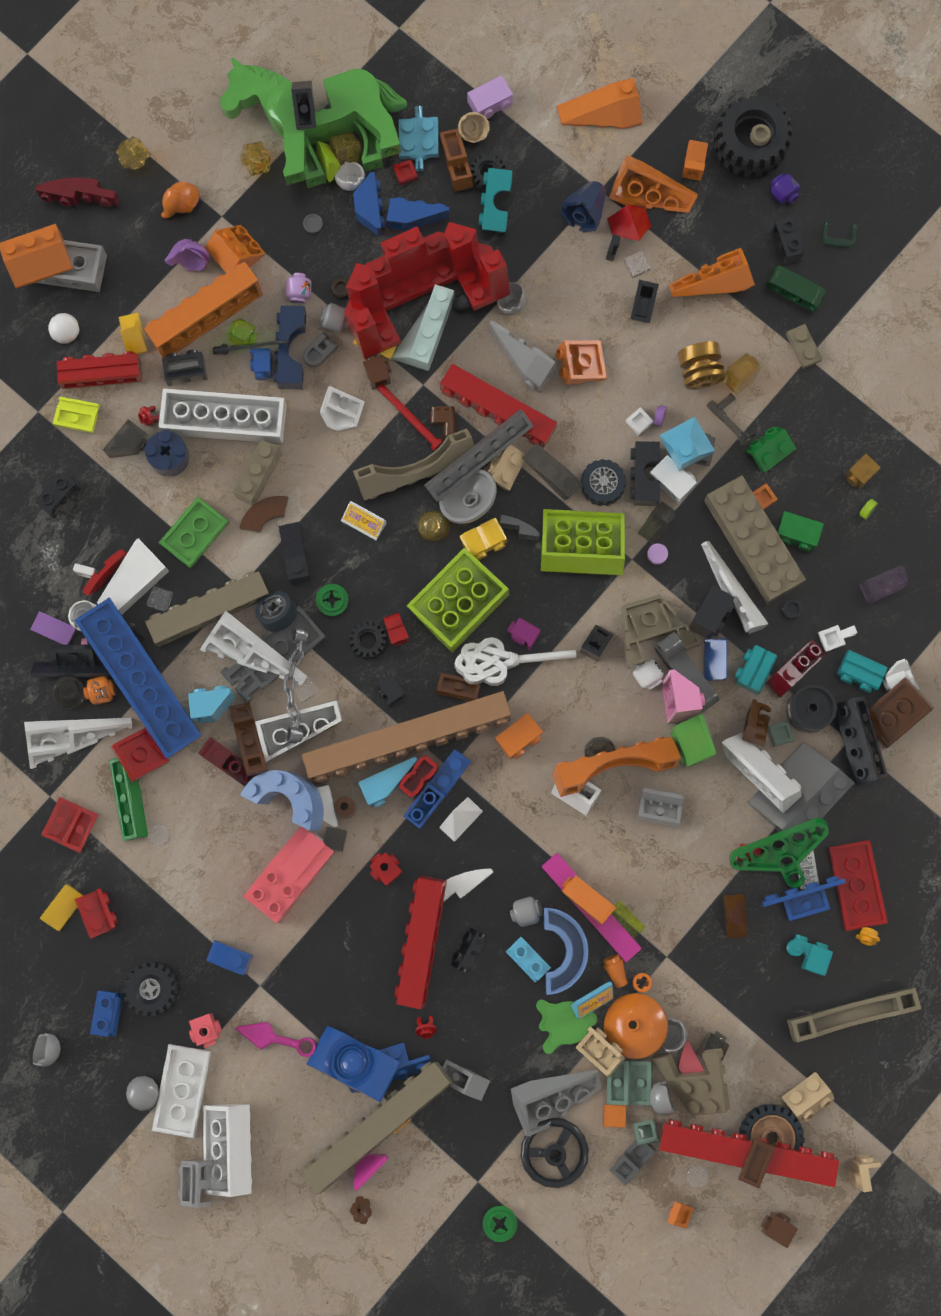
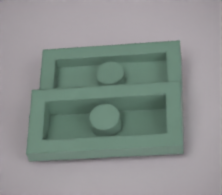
M623 1060L610 1077H607V1104L651 1106L650 1091L653 1087V1061Z

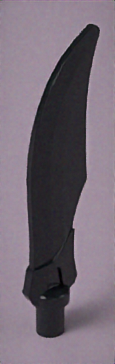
M289 340L232 346L222 344L221 346L213 347L214 355H227L229 351L288 343Z

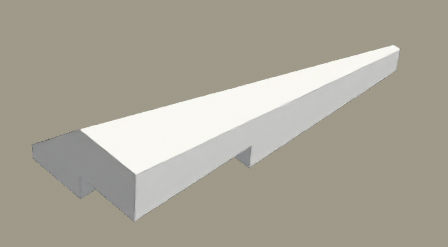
M710 541L703 542L701 544L720 589L735 597L732 602L735 604V609L746 633L751 634L764 629L768 625L765 618Z
M227 611L224 612L200 648L203 652L208 650L217 653L220 658L226 656L237 660L238 664L264 673L272 672L278 674L281 679H284V676L289 673V661ZM295 667L293 676L295 681L302 685L307 676Z
M131 718L24 722L30 769L36 768L37 764L44 761H53L56 756L66 752L70 754L98 742V739L109 735L112 737L116 735V732L127 727L131 729Z

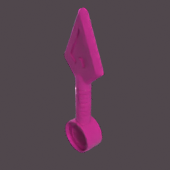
M269 1022L236 1027L237 1032L260 1050L272 1043H277L295 1048L299 1055L309 1057L314 1053L317 1045L315 1040L310 1037L295 1040L278 1036ZM304 1041L311 1042L313 1047L310 1053H304L301 1050V1044Z

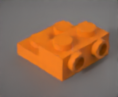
M601 340L563 341L556 349V358L561 362L559 377L564 380V385L583 384L586 381H604L607 379Z

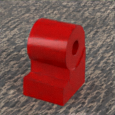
M399 612L383 618L392 647L409 641Z

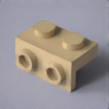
M509 445L486 465L484 471L492 476L497 486L505 491H510L527 455L514 446Z
M589 1027L588 1034L576 1046V1049L609 1078L625 1059L621 1054L623 1049L615 1042L609 1044L605 1040L607 1035L598 1027L596 1030Z
M816 1072L781 1097L801 1124L804 1121L808 1122L813 1119L815 1113L821 1109L828 1108L834 1100L832 1091Z
M869 1154L857 1155L856 1159L850 1160L852 1169L849 1171L850 1182L862 1192L872 1191L869 1168L881 1167V1162L874 1159V1157H869Z

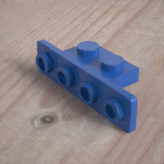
M838 876L826 879L827 883L819 885L818 882H813L805 885L806 889L801 891L793 888L785 891L786 895L778 897L777 894L766 896V901L761 902L762 907L783 901L788 920L792 921L829 910L830 906L824 889L846 883L844 878L839 879Z
M404 1043L378 1050L401 1063L392 1081L403 1080L410 1075L422 1073L420 1069L429 1061L432 1063L429 1055L409 1061ZM349 1087L351 1093H360L354 1090L353 1088Z

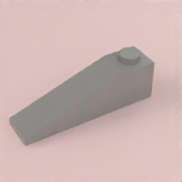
M492 320L490 322V331L525 382V386L531 391L536 390L540 393L554 376L556 362L538 348L530 349L522 338L514 339V335L509 330Z

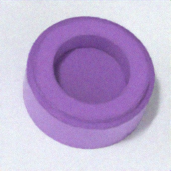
M659 405L657 407L654 419L655 425L662 427L667 410L666 406Z

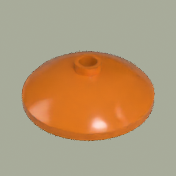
M638 993L627 994L618 998L609 1007L604 1019V1032L607 1035L606 1039L609 1044L615 1042L623 1049L621 1054L624 1057L642 1059L653 1055L662 1047L668 1033V1021L663 1008L653 998ZM632 1021H636L637 1027L635 1029L630 1028V1023Z

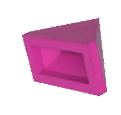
M368 1154L355 1165L354 1189L356 1191L388 1160L387 1154Z

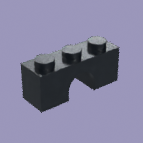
M635 441L634 448L630 449V460H634V467L630 468V480H634V487H630V499H634V506H658L660 502V481L647 479L644 475V470L648 467H656L660 463V442Z

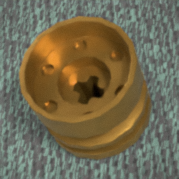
M713 341L696 343L678 352L680 368L685 369L682 373V377L685 379V388L692 390L707 388L726 379V372L723 370L724 364L718 362L722 357L719 343Z

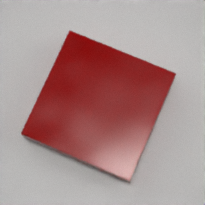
M146 727L111 746V749L132 782L169 762V759H166Z

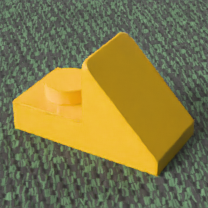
M139 313L119 317L120 333L126 351H132L135 354L148 352Z

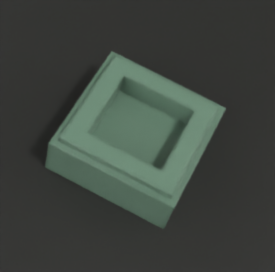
M789 721L768 726L774 747L795 741Z

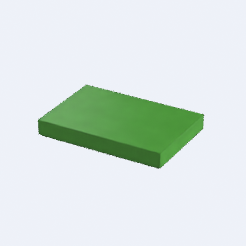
M197 496L159 541V544L191 569L230 522Z

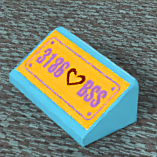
M607 982L572 1003L570 1007L576 1017L581 1019L613 999L612 983Z

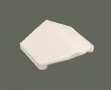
M328 386L320 413L326 426L330 429L340 431L357 427L365 401Z

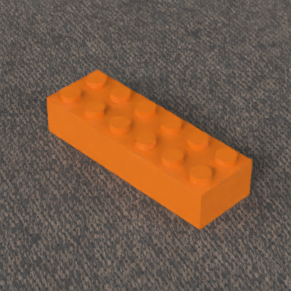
M245 261L241 264H236L225 275L216 277L210 285L201 287L192 297L183 299L180 305L174 309H168L159 319L150 321L144 330L161 357L166 358L167 354L179 352L261 297L263 293L259 281Z

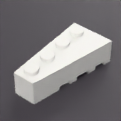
M338 701L299 710L301 714L299 729L303 731L302 741L297 742V744L286 742L287 729L289 726H293V720H291L289 713L255 721L265 762L278 757L342 722L343 719ZM296 711L292 712L293 717L297 715Z

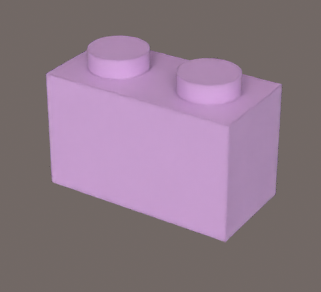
M501 75L468 92L467 102L473 112H478L488 119L494 113L506 110L513 104V93Z

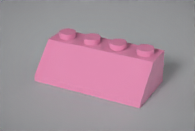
M676 670L668 672L662 682L668 723L683 722L697 716L703 709L702 706H705L704 694L700 693L698 686Z

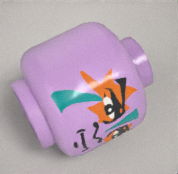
M294 273L293 276L286 279L285 295L290 299V302L303 304L311 298L312 282L305 277V274Z

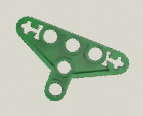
M815 818L736 848L729 855L730 865L736 870L781 871L788 886L792 888L801 887L805 883V876L800 863L827 837L829 833L827 822L822 818ZM819 826L822 830L818 831L815 827ZM808 829H809V833H811V838H808V833H807V830H808ZM796 833H802L804 834V838L801 840H795L793 839V835ZM780 840L784 842V845L781 848H776L773 846V843ZM756 848H762L765 851L762 855H755L753 853ZM748 852H749L750 858L752 859L751 861H749V857H748V855H747ZM736 857H739L743 861L739 862L738 860H736ZM785 857L793 859L790 864H783L781 862ZM795 873L801 876L796 881L789 878L790 875Z

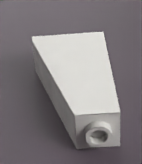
M138 538L97 603L100 604L110 597L122 615L162 579L169 570Z

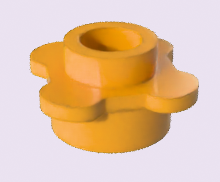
M864 927L861 929L860 934L856 935V938L864 945L872 946L880 941L878 932L871 928Z

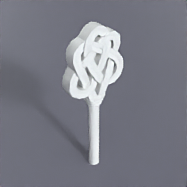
M491 637L484 639L479 644H465L462 647L461 654L455 660L454 667L469 684L484 682L490 686H499L507 678V669H512L516 665L518 666L519 663L576 658V650L518 655L514 652L504 651L503 643L499 639Z

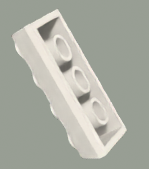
M742 733L722 742L724 756L782 813L802 796L800 784L795 779L790 780L785 775L786 771L779 764H773L770 761V755L765 750L760 751L756 747L757 744L742 740Z
M249 1104L203 1105L204 1160L213 1161V1165L204 1166V1179L211 1180V1186L204 1189V1194L226 1197L252 1194L251 1114Z

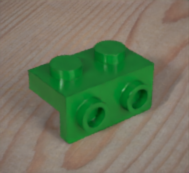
M772 427L765 432L763 437L751 442L750 447L745 451L753 456L761 472L766 473L793 452L796 447L785 429Z

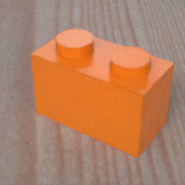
M526 713L496 736L495 741L509 759L513 757L518 759L525 753L524 749L528 745L533 747L542 740L540 736L543 735V731L529 713Z

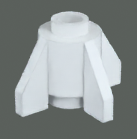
M905 658L897 661L885 673V678L882 680L887 691L892 689L904 677L919 690L909 663Z

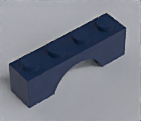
M281 306L280 313H277V325H280L279 332H276V340H289L288 343L279 344L278 351H275V363H278L277 370H274L273 378L274 382H277L279 389L303 390V366L291 358L289 347L298 335L306 333L307 313L305 306Z

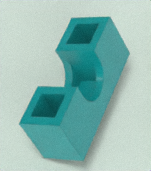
M488 168V172H484L483 184L487 185L486 193H482L481 197L484 213L479 215V225H482V230L506 232L508 212L496 209L494 198L499 192H511L512 170Z

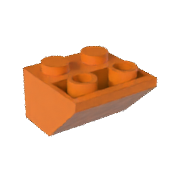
M242 225L215 230L205 246V249L226 273L234 265L241 264L244 261L250 267L265 255L260 245L248 234Z

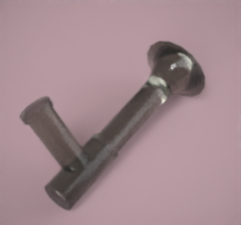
M730 393L719 404L711 400L706 407L737 436L740 441L739 449L747 446L753 440L755 434L750 435L742 431L723 411L724 408L736 400L735 396Z

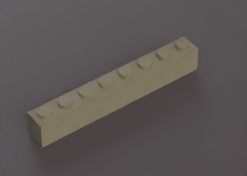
M429 1061L420 1069L422 1073L416 1078L414 1075L408 1078L403 1083L405 1085L400 1091L396 1089L390 1093L385 1104L381 1105L379 1103L371 1109L370 1112L372 1114L367 1119L362 1117L354 1124V1130L350 1133L346 1131L337 1138L339 1142L333 1147L331 1145L327 1146L320 1152L322 1156L317 1161L312 1159L304 1166L305 1171L301 1173V1176L315 1195L323 1193L454 1083L438 1062L431 1063Z

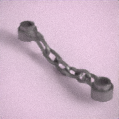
M294 627L292 631L291 641L297 644V649L294 650L289 658L290 669L289 673L284 676L283 686L288 699L286 708L291 720H293V726H289L287 729L286 742L293 744L301 742L303 737V731L299 729L301 714L296 703H294L293 697L295 667L300 664L304 657V652L302 651L303 643L308 638V631L301 627ZM296 653H297L298 656H300V658H299V660L297 661V663H296V661H293V662H292V660H293L294 656L296 655ZM287 678H288V680H291V679H292V686H291V688H288V689H287ZM293 706L297 713V715H295L294 717L290 710V708H293Z

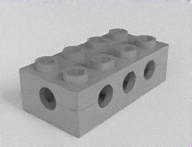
M64 240L74 269L35 282L100 292L107 254L101 245Z

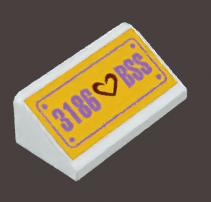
M352 501L348 504L341 519V522L374 540L378 539L386 525V520Z

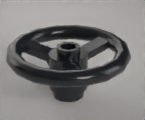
M549 1118L539 1122L537 1126H543L551 1122L550 1127L564 1128L557 1141L550 1142L545 1148L530 1147V1144L536 1134L529 1137L525 1135L521 1143L520 1157L524 1170L533 1181L544 1187L561 1188L571 1185L583 1174L588 1164L589 1148L584 1134L575 1124L566 1119ZM571 1133L577 1139L580 1147V1160L572 1173L569 1172L564 1162L566 1160L564 1146ZM555 1149L559 1151V1154L553 1157L551 1150ZM530 1157H544L548 1164L557 1166L563 1178L548 1179L538 1174L531 1164Z

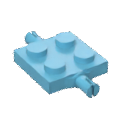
M415 106L414 118L399 119V142L401 149L399 157L400 160H415V170L419 172L420 164V171L422 172L424 170L423 160L439 157L438 117H423V107L419 106L418 113V106Z

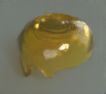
M435 510L424 513L418 521V532L424 539L435 542L446 538L451 529L450 520L443 513Z

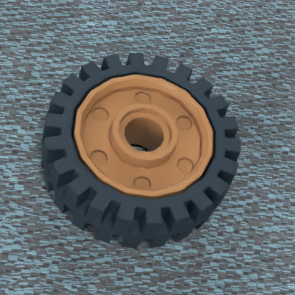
M764 1104L753 1108L751 1112L746 1114V1117L741 1122V1127H739V1133L747 1135L746 1139L753 1140L754 1137L766 1139L769 1132H775L776 1140L770 1144L777 1145V1142H785L791 1144L790 1148L799 1149V1146H803V1143H805L804 1130L800 1121L791 1111L779 1105Z

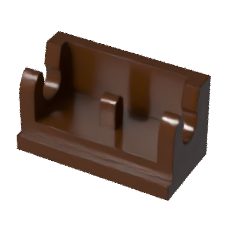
M753 699L746 715L742 740L764 747L770 717L766 714H761L760 711L771 712V708Z

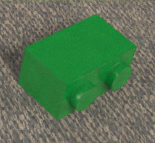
M784 511L779 521L777 533L785 545L793 544L802 551L810 552V550L814 551L818 545L824 523Z

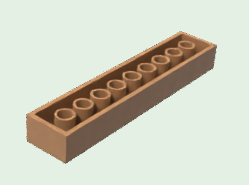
M504 691L304 753L302 758L308 778L312 782L321 784L329 781L328 778L332 776H337V778L349 775L348 771L354 769L357 772L369 768L368 765L373 763L377 765L388 763V759L395 756L397 759L409 756L408 752L416 750L417 753L428 750V746L434 744L439 747L448 744V740L456 738L457 741L465 739L472 732H476V734L487 732L488 727L494 725L496 728L508 725L507 722L511 720V713Z

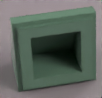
M654 1119L633 1123L638 1146L660 1142Z

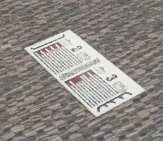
M812 851L800 863L805 876V883L800 887L801 889H806L805 885L813 882H818L819 884L814 852Z

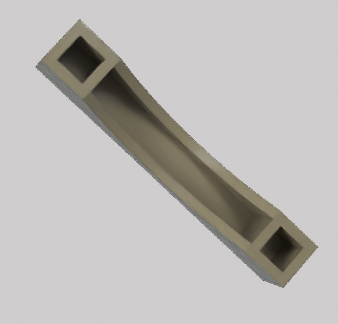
M466 428L448 435L432 454L416 463L401 467H382L371 464L357 469L353 473L363 499H374L380 494L395 491L401 486L411 485L417 480L432 477L436 473L443 471L472 448L474 442Z
M908 987L787 1020L792 1041L801 1042L850 1026L901 1015L922 1008L916 988Z

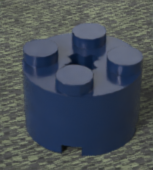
M162 430L154 434L144 448L147 461L159 475L177 476L188 466V448L182 438L174 432Z

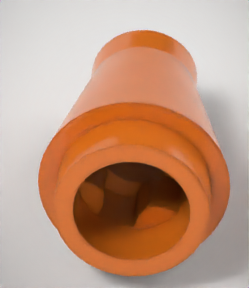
M619 954L605 958L603 960V968L614 982L616 988L628 984L623 959L619 957Z

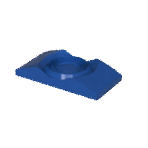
M327 1026L307 1065L381 1103L401 1063L377 1049Z

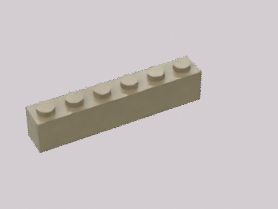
M251 571L238 581L236 579L230 580L220 589L212 588L202 597L195 596L188 599V603L184 605H174L168 609V612L163 614L156 613L150 616V620L145 621L155 645L160 647L219 621L225 611L232 615L259 603L264 596L269 595V591L260 572L255 573V571Z

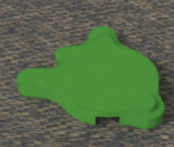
M542 999L538 1000L536 1007L542 1014L539 1029L549 1032V1037L543 1044L544 1052L551 1054L560 1045L574 1044L581 1041L587 1035L588 1028L596 1024V1014L591 1012L578 1019L570 1007L574 1003L572 1001L552 1004Z

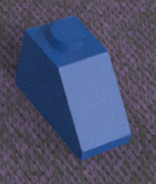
M214 940L207 961L240 975H246L254 955Z

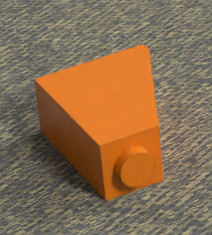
M577 875L573 879L569 876L562 884L564 888L562 893L600 926L616 909L613 904Z

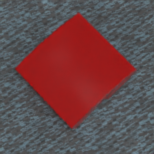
M59 797L41 835L80 853L98 814Z

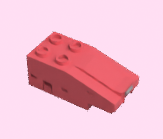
M301 826L268 864L243 897L275 923L280 924L335 852L325 845L321 837L310 833Z

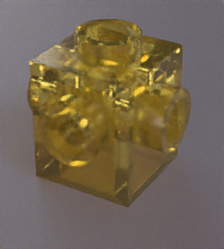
M353 132L330 138V148L340 165L344 164L345 161L348 163L359 161L361 143L359 140H356Z
M134 136L129 140L126 139L121 142L119 149L115 151L119 156L118 161L122 166L133 170L141 168L145 164V160L151 155L141 140Z
M262 141L243 145V154L240 155L243 166L247 167L250 175L254 176L269 172L271 156L268 148L265 149Z

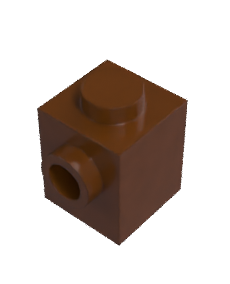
M382 355L368 357L363 362L372 390L377 389L379 384H391L389 373L392 371L388 360L384 362Z
M771 1212L770 1216H765L761 1227H763L761 1232L785 1248L789 1247L798 1229L789 1223L791 1219L781 1212L778 1215Z

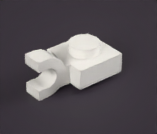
M838 625L818 632L825 652L846 645L844 639L857 634L855 626L840 631Z

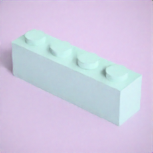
M435 284L428 304L392 355V360L429 371L454 302V290Z

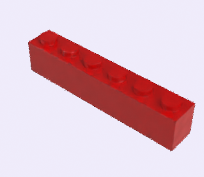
M451 364L440 382V390H442L446 397L458 399L461 405L466 408H474L484 418L490 417L498 426L521 409L534 426L522 436L529 439V442L536 447L541 446L545 448L557 428V422L454 364Z
M421 876L414 882L413 893H415L414 901H411L409 907V914H412L411 921L407 923L405 930L408 938L407 943H404L402 948L404 961L403 964H400L398 976L401 979L400 984L396 986L394 997L397 998V1005L420 1010L426 1006L447 880Z

